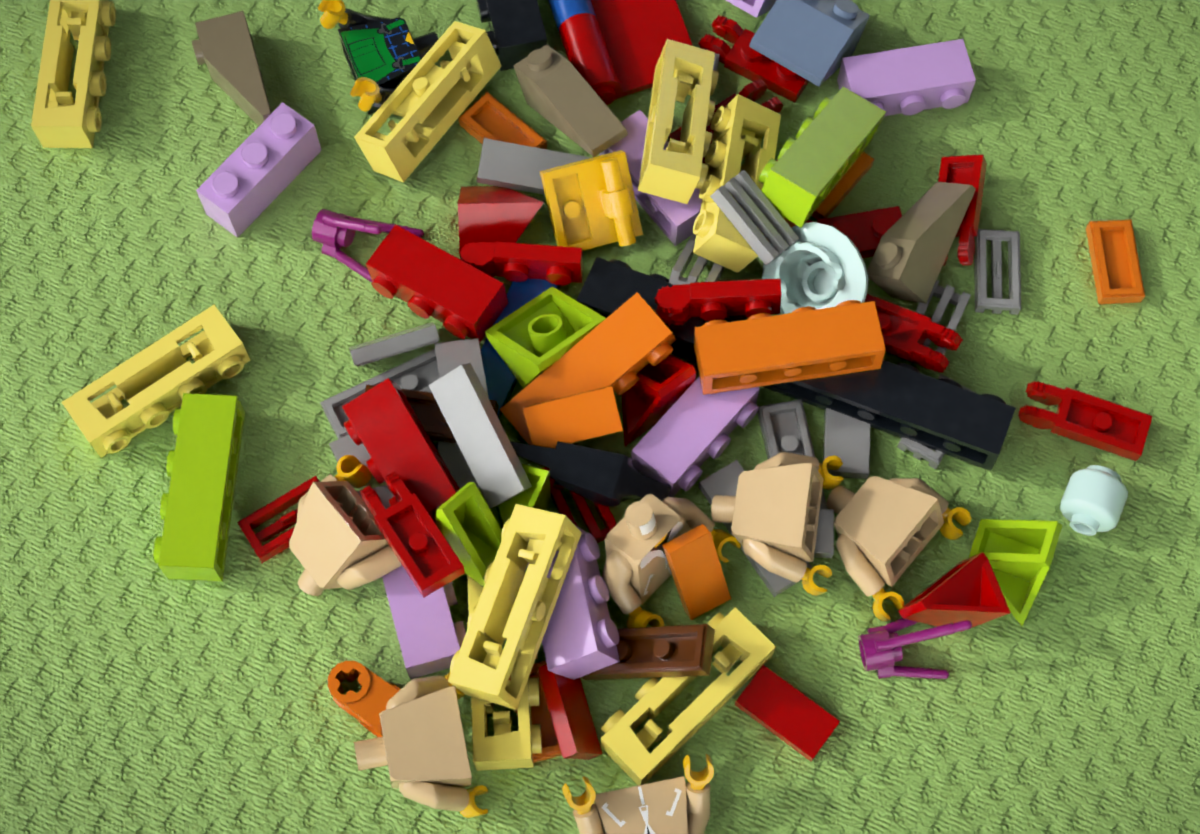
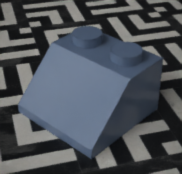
M776 0L753 36L749 47L820 87L840 68L842 58L853 56L870 15L860 10L857 4L851 0Z

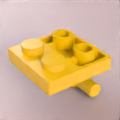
M619 150L539 171L557 246L582 248V251L614 242H619V246H629L636 243L635 237L643 235L624 151Z

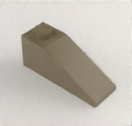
M244 11L196 22L195 25L199 39L193 40L192 45L198 65L206 64L212 80L260 126L272 112Z
M549 45L532 51L526 58L513 65L526 103L593 157L628 135L623 124L572 63Z
M936 182L881 237L867 269L868 278L894 299L926 304L976 189L968 184Z

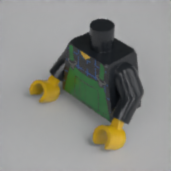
M322 0L318 6V10L324 12L320 18L324 28L332 29L339 23L341 29H338L342 50L355 80L350 95L361 97L358 107L364 112L368 111V114L376 112L439 40L435 31L413 39L404 19L400 17L390 19L365 15L345 8L342 0Z

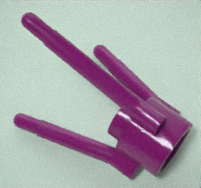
M322 209L314 220L312 239L323 244L322 254L336 258L372 282L368 269L342 252L340 248L351 245L356 231L372 234L389 233L395 224L354 218L342 213L339 214ZM398 225L418 237L424 236V231L421 229Z
M901 618L884 626L868 628L867 634L858 635L859 650L865 671L876 670L878 679L892 676L947 679L949 677L947 670L894 666L896 661L903 660L901 646L971 629L972 622L965 620L900 636L894 632L919 622Z

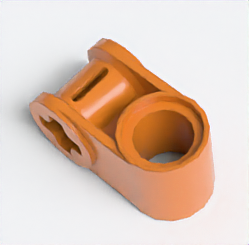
M356 661L338 663L328 676V688L334 702L357 719L362 726L375 736L382 737L379 713L386 710L387 702L401 689L383 680ZM358 678L361 690L357 693L349 690L344 695L341 683L344 680L353 682Z

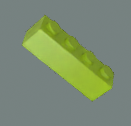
M842 87L832 99L825 97L817 108L813 119L807 117L796 135V140L790 137L786 141L778 155V161L771 158L758 179L759 182L764 184L761 191L780 215L802 228L870 145L886 111L845 87Z
M183 393L181 409H175L173 432L177 435L175 450L169 451L166 464L167 475L171 477L169 493H163L160 502V516L164 520L163 534L156 537L153 551L154 562L158 564V567L168 579L223 582L245 411L238 396Z

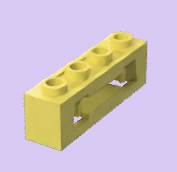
M50 0L31 127L43 148H93L95 132H100L102 125L101 111L98 106L100 96H105L106 76L103 70L104 62L109 61L111 58V42L108 33L109 26H114L116 21V10L113 1ZM71 33L74 40H79L73 85L76 89L75 100L72 92H68L74 47L70 42Z
M454 21L355 135L356 142L374 172L404 183L501 68L502 65L485 30ZM449 49L452 61L442 60L440 62L441 67L435 65L440 57ZM391 114L404 117L398 124L394 120L389 121L388 126L391 132L388 135L377 132Z
M670 39L666 40L654 72L638 191L688 204L695 188H703L707 177L708 164L702 163V160L708 153L712 133L706 131V126L710 125L715 110V101H711L710 96L715 91L719 72L713 70L715 52ZM688 94L690 99L683 113L680 141L670 138L666 150H663L672 130L675 102L684 103Z
M739 94L725 107L720 106L712 118L710 128L714 131L708 153L705 156L708 172L704 186L699 190V198L702 199L701 209L693 225V234L696 235L693 253L737 273L757 258L758 255L710 196L742 170L747 172L760 190L762 189L764 184L759 182L758 179L771 158L775 160L781 114ZM764 137L763 149H762V148H761V142H762V138ZM746 155L745 163L741 166V162Z
M212 305L62 401V404L100 458L109 453L113 454L123 450L133 437L145 429L155 428L165 422L171 412L182 406L183 393L205 394L208 388L220 380L236 376L242 371L244 365L251 360L243 342L217 307ZM204 328V331L200 332L199 334H197L181 346L178 345L185 339L189 338L190 336ZM192 355V359L195 361V363L192 364L190 360L187 361L186 358ZM116 384V388L112 389L111 391L96 399L92 403L90 402L92 399L96 398L97 396H99L100 394H102L103 392H105L106 390H108ZM124 398L130 404L125 408L120 402Z
M515 504L510 519L505 522L496 557L489 564L485 573V585L477 605L473 607L469 614L468 629L460 650L454 654L450 665L451 674L448 682L467 696L517 710L582 534L566 515ZM556 551H559L550 578H547ZM506 639L505 646L502 649V645L504 643V640ZM520 651L522 653L515 668L513 677L510 681L509 677L515 664L518 652Z
M467 575L468 611L470 614L473 607L477 605L484 586H481ZM520 651L511 672V679L522 653ZM529 676L517 708L518 731L512 732L510 711H494L493 703L471 697L473 763L477 771L534 768L533 754L542 753L541 725H532L531 706H540L538 677L530 678ZM487 714H493V736H488Z
M736 607L726 616L719 612L707 623L715 629L712 654L720 646L724 648L714 656L715 660L712 663L722 674L668 726L667 737L651 753L648 752V749L662 738L661 733L663 732L653 719L697 676L663 677L660 681L657 678L649 679L635 694L638 702L626 714L621 709L618 710L602 726L601 730L605 734L601 737V748L637 785L645 784L759 671L762 665H765L772 658L776 646ZM738 660H741L742 663L727 676L726 674ZM649 717L650 720L645 723L644 728L635 734L633 731Z

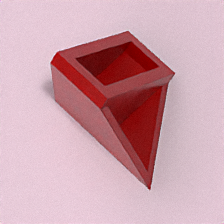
M461 186L458 199L460 251L464 244L472 243L473 241L474 243H478V241L516 243L544 202L510 188L498 186Z
M669 355L658 365L652 366L649 363L636 374L639 380L633 387L622 394L625 447L652 428L696 380V371L693 365Z
M984 552L956 564L898 610L903 619L942 626L969 620L972 622L971 628L1011 613L991 564Z

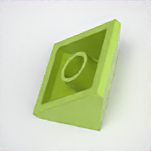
M552 286L487 329L485 334L520 385L525 388L606 318Z

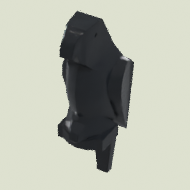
M510 441L518 457L550 469V477L555 480L553 488L562 491L566 488L600 505L615 507L621 501L632 499L640 501L645 495L650 493L662 501L668 497L671 486L640 474L633 467L632 458L623 454L559 441L557 442L556 449Z

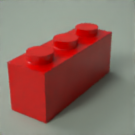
M396 224L366 263L372 279L371 284L377 292L386 298L393 299L396 296L407 302L408 307L422 318L428 319L432 316L442 322L447 331L460 339H465L466 336L471 339L479 338L480 343L486 335L485 331L493 326L508 304L504 283Z
M387 378L342 406L349 420L344 422V426L355 444L359 446L363 443L371 458L366 461V464L379 484L387 482L386 475L396 471L410 493L417 495L434 520L437 509L458 492L460 487L422 426L421 421L400 386L390 378ZM395 495L388 500L390 506L398 502Z

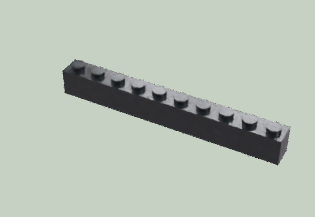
M596 257L576 301L607 318L638 292L655 312V309H657L655 297L658 289H662V286L667 287V285L672 287V284L664 276L658 274L646 275L632 270L628 264L620 260L612 259L607 261ZM746 315L727 316L723 320L734 322L747 320L748 317ZM690 317L683 325L670 324L669 326L665 324L677 339L671 344L673 348L671 354L697 363L694 350L695 327L703 326L709 321H705L701 317ZM885 360L882 362L881 369L761 386L797 400L802 399V402L824 410L829 408L866 422L875 429L900 438H907L935 451H941L943 454L990 471L999 456L1016 407L1007 405L998 396L992 394L979 395L963 389L959 383L951 379H935L921 374L912 365L905 363L893 364Z

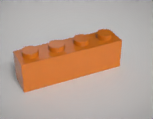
M637 292L561 356L558 361L553 363L500 408V411L529 445H532L523 407L611 385L614 393L622 395L639 380L636 374L649 363L652 366L658 365L673 351L671 344L677 339Z
M848 300L839 303L836 307L816 309L810 306L801 307L792 313L775 316L769 313H759L750 316L747 320L734 322L712 320L703 326L695 327L694 350L703 395L881 369L886 351L875 301L861 303L858 300Z

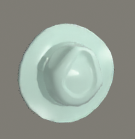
M809 222L805 223L802 228L797 225L792 227L799 239L769 264L765 265L763 263L762 279L781 280L780 314L777 315L792 313L798 308L808 306L815 307L816 309L836 307L839 303L848 300L865 302L868 291L866 265L855 244L848 236L834 226Z

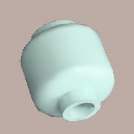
M1090 465L1086 469H1080L1071 475L1061 500L1060 510L1063 516L1070 521L1069 525L1074 531L1083 535L1093 536L1097 532H1108L1117 526L1128 497V491L1121 482L1122 479L1118 473L1104 466Z

